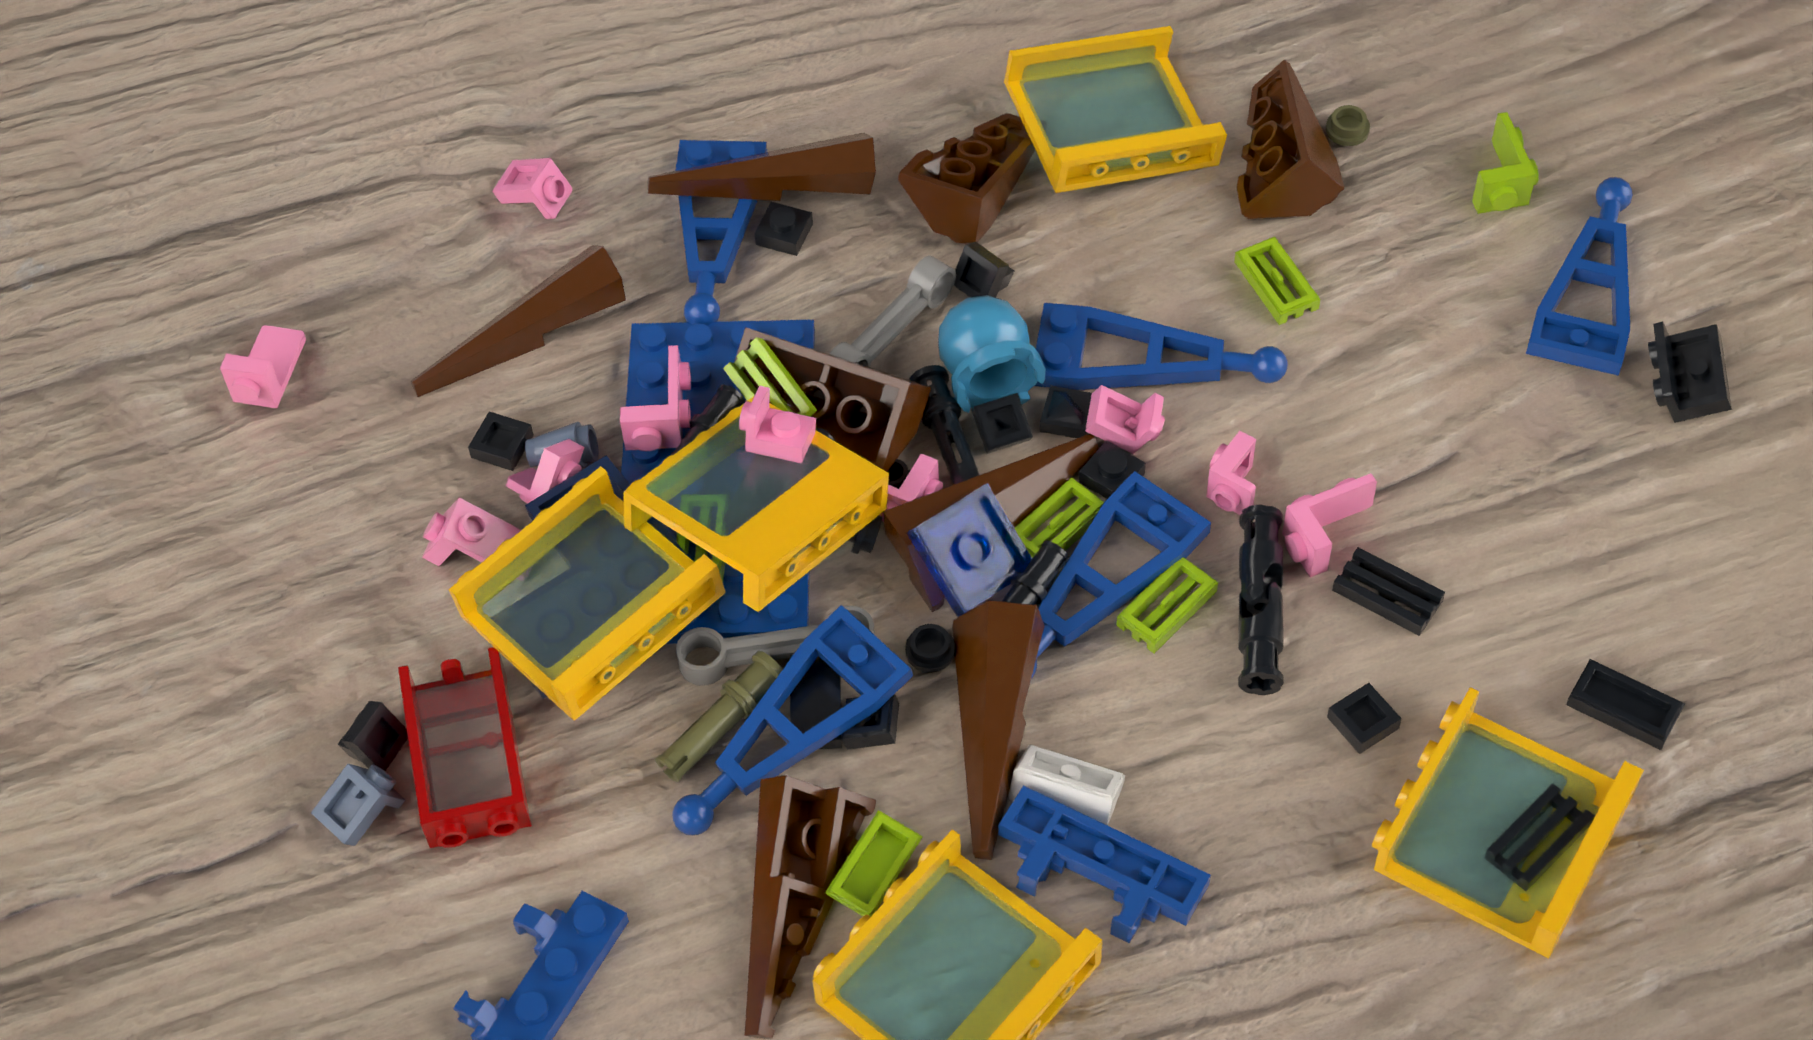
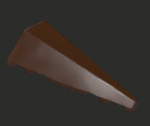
M858 133L648 176V194L781 201L783 190L870 195L876 174L873 137L866 133Z
M591 245L411 380V385L417 397L543 347L545 343L542 334L626 301L622 277L604 246Z
M1092 434L1082 436L883 511L885 534L909 568V579L931 612L938 610L944 604V598L955 589L945 572V554L949 545L961 534L973 532L968 525L956 535L942 540L928 538L922 532L947 520L969 503L992 537L984 545L974 544L968 549L967 557L969 564L973 569L977 568L984 561L983 553L988 545L995 543L1003 548L1006 545V535L1071 477L1073 478L1074 474L1097 452L1099 447Z
M988 600L953 620L952 631L955 643V664L972 850L974 857L977 859L992 860L998 837L999 823L1003 817L1026 726L1022 713L1044 630V623L1037 605Z
M788 775L760 780L744 1036L761 1039L773 1038L776 1030L771 1025L782 1001L791 997L796 986L792 978L801 958L810 955L834 901L825 892L841 869L847 856L850 855L857 844V833L864 818L873 814L876 806L875 799L841 787L825 789Z

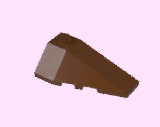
M1284 59L1252 88L1247 125L1252 128L1250 143L1243 146L1241 156L1247 161L1246 173L1238 177L1236 187L1241 213L1247 219L1311 216L1324 205L1332 203L1338 194L1345 189L1337 159L1291 64Z
M1005 113L974 127L973 135L962 141L955 137L944 141V148L938 152L933 153L926 149L917 153L899 172L898 181L935 233L947 236L952 241L961 244L978 243L993 225L1035 152V148L1021 118ZM1040 123L1044 132H1046L1047 125Z
M745 327L737 355L742 350H748L751 347L749 343L756 337L764 339L817 409L811 416L816 418V427L824 429L834 438L835 442L887 472L917 433L931 387ZM758 356L754 361L774 385L793 413L797 414L800 411ZM745 368L743 372L758 390V384Z

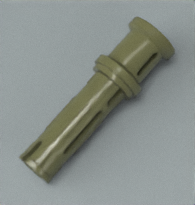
M757 651L752 656L753 663L734 681L729 679L722 685L720 690L721 697L667 750L655 758L660 768L664 765L667 767L663 772L670 779L679 782L682 776L742 718H748L783 670L772 657L763 651Z

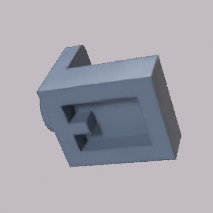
M347 764L312 810L311 814L342 843L355 846L385 805L400 808L405 799L393 788L396 784L395 779L383 769L375 765H371L369 769Z

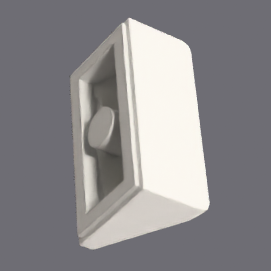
M1028 745L1014 768L1009 800L1013 802L1024 785L1108 825L1126 775L1040 747Z

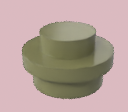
M1340 106L1327 119L1326 134L1336 144L1356 146L1363 143L1369 136V120L1365 112L1357 106Z

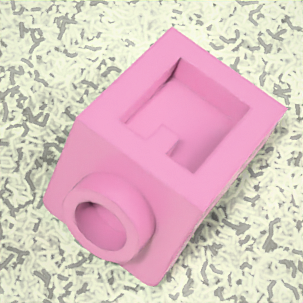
M551 158L512 160L492 192L501 204L533 202L545 219H555L572 193V186Z
M759 386L752 402L746 401L740 414L739 429L746 431L745 451L802 464L816 432V418L769 408L770 388Z

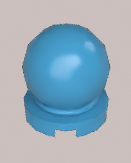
M989 295L966 298L948 311L939 327V356L952 375V391L957 403L965 412L969 413L970 409L974 406L1018 393L1023 405L1031 399L1028 391L1036 385L1037 381L1041 384L1045 381L1046 368L1040 354L1033 345L1029 344L1027 324L1008 301Z

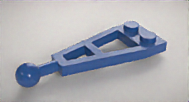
M680 140L675 171L767 152V143L757 141ZM678 195L689 283H696L695 295L691 296L684 306V317L687 322L709 325L718 321L720 307L717 300L713 297L715 283H726L758 200L739 199L732 218L694 217L692 196ZM697 239L723 240L715 261H699Z
M1610 177L1602 181L1597 187L1596 201L1601 207L1599 218L1589 217L1538 306L1526 354L1619 376L1630 334L1626 224L1617 222L1619 212L1629 206L1633 196L1632 188L1626 180L1619 177ZM1594 240L1610 244L1611 265L1584 259ZM1572 280L1612 290V325L1555 312Z
M1044 303L1036 350L1040 354L1046 372L1044 383L1041 384L1037 381L1035 386L1050 388L1051 385L1073 390L1098 389L1101 385L1107 388L1210 382L1220 381L1221 370L1251 372L1257 380L1263 383H1274L1285 375L1288 362L1285 354L1273 346L1262 347L1254 354L1224 351V340L1090 306ZM1088 329L1148 343L1146 364L1081 368ZM1164 347L1208 358V360L1161 363Z
M1134 471L1103 503L1038 608L1044 623V630L1031 679L1037 670V658L1054 640L1064 647L1144 591L1171 565L1183 557L1187 558L1210 533L1211 522ZM1115 520L1161 551V553L1118 584H1114L1088 566L1089 561ZM1075 584L1097 598L1066 621L1056 615Z
M840 605L805 638L715 763L722 774L700 795L689 794L677 801L672 814L673 822L677 829L691 836L704 833L713 822V810L736 788L745 796L749 795L760 787L761 779L778 776L876 712L913 677L911 668L845 607ZM819 656L861 696L805 733H802L779 709ZM768 725L787 745L745 771L739 763Z

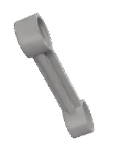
M933 256L924 257L913 269L908 279L907 288L851 345L847 342L839 343L829 354L871 367V362L926 306L934 309L945 301L956 279L955 270Z
M843 606L875 635L874 622L867 611L857 606ZM819 625L724 639L717 631L710 628L700 627L691 629L681 636L676 646L680 673L692 684L709 685L720 680L728 667L752 664V656L757 651L765 652L774 660L790 658V655L797 651L805 638ZM701 647L713 648L720 653L716 660L703 666L692 665L685 660L691 651Z

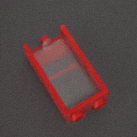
M494 647L488 648L491 670L464 675L461 662L457 659H448L440 665L443 680L416 686L408 665L398 667L420 825L430 848L439 846L453 848L464 844L467 840L489 835L497 837L508 836L515 833L518 829L532 826L506 672L500 652Z

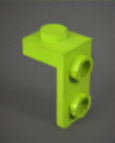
M1508 112L1497 114L1492 136L1493 147L1503 167L1478 172L1472 199L1478 214L1505 211L1513 207L1529 205L1533 186L1538 183L1539 174L1534 159L1528 158L1524 149L1522 132L1519 127H1514Z

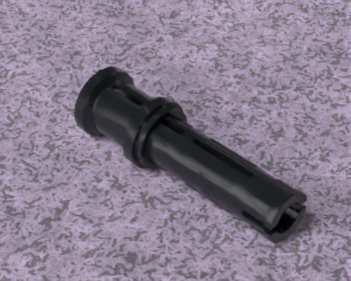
M929 365L915 371L910 376V381L928 386V380L932 382L928 386L931 387L921 421L925 426L933 430L953 484L955 485L979 476L970 446L959 422L961 407L957 403L956 398L952 397L948 387V371L940 365ZM952 443L956 444L962 460L961 463H958L951 447Z

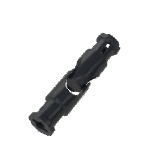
M1262 504L1252 505L1243 509L1242 514L1239 516V524L1244 530V543L1239 549L1241 592L1239 594L1238 649L1243 654V670L1238 677V686L1249 694L1269 695L1280 691L1281 686L1284 684V676L1279 671V654L1283 651L1284 646L1283 595L1281 592L1283 585V548L1278 544V530L1283 523V514L1276 507Z

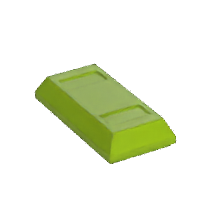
M878 810L825 894L861 916L867 914L872 916L881 905L887 890L896 881L923 836Z

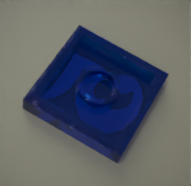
M988 483L906 532L957 617L965 614L1009 586L1013 576L1017 572H1023L1032 560L1030 553Z

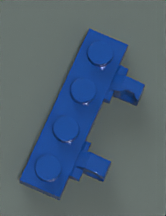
M1024 785L999 823L998 835L1020 845L1017 857L1025 860L1017 872V876H1019V882L1016 885L1017 889L1035 897L1038 882L1046 881L1051 869L1062 874L1064 869L1067 868L1114 891L1113 900L1122 903L1120 915L1112 918L1110 934L1127 943H1130L1143 918L1155 923L1159 914H1162L1186 926L1210 883V874Z
M584 891L580 892L567 913L555 909L551 916H549L546 912L524 903L513 919V924L517 934L528 933L536 938L537 944L534 947V951L538 957L510 999L507 1000L501 997L495 1007L486 999L478 1002L471 999L468 991L465 990L453 1009L457 1011L460 1022L475 1029L471 1034L472 1040H552L628 924L627 912Z

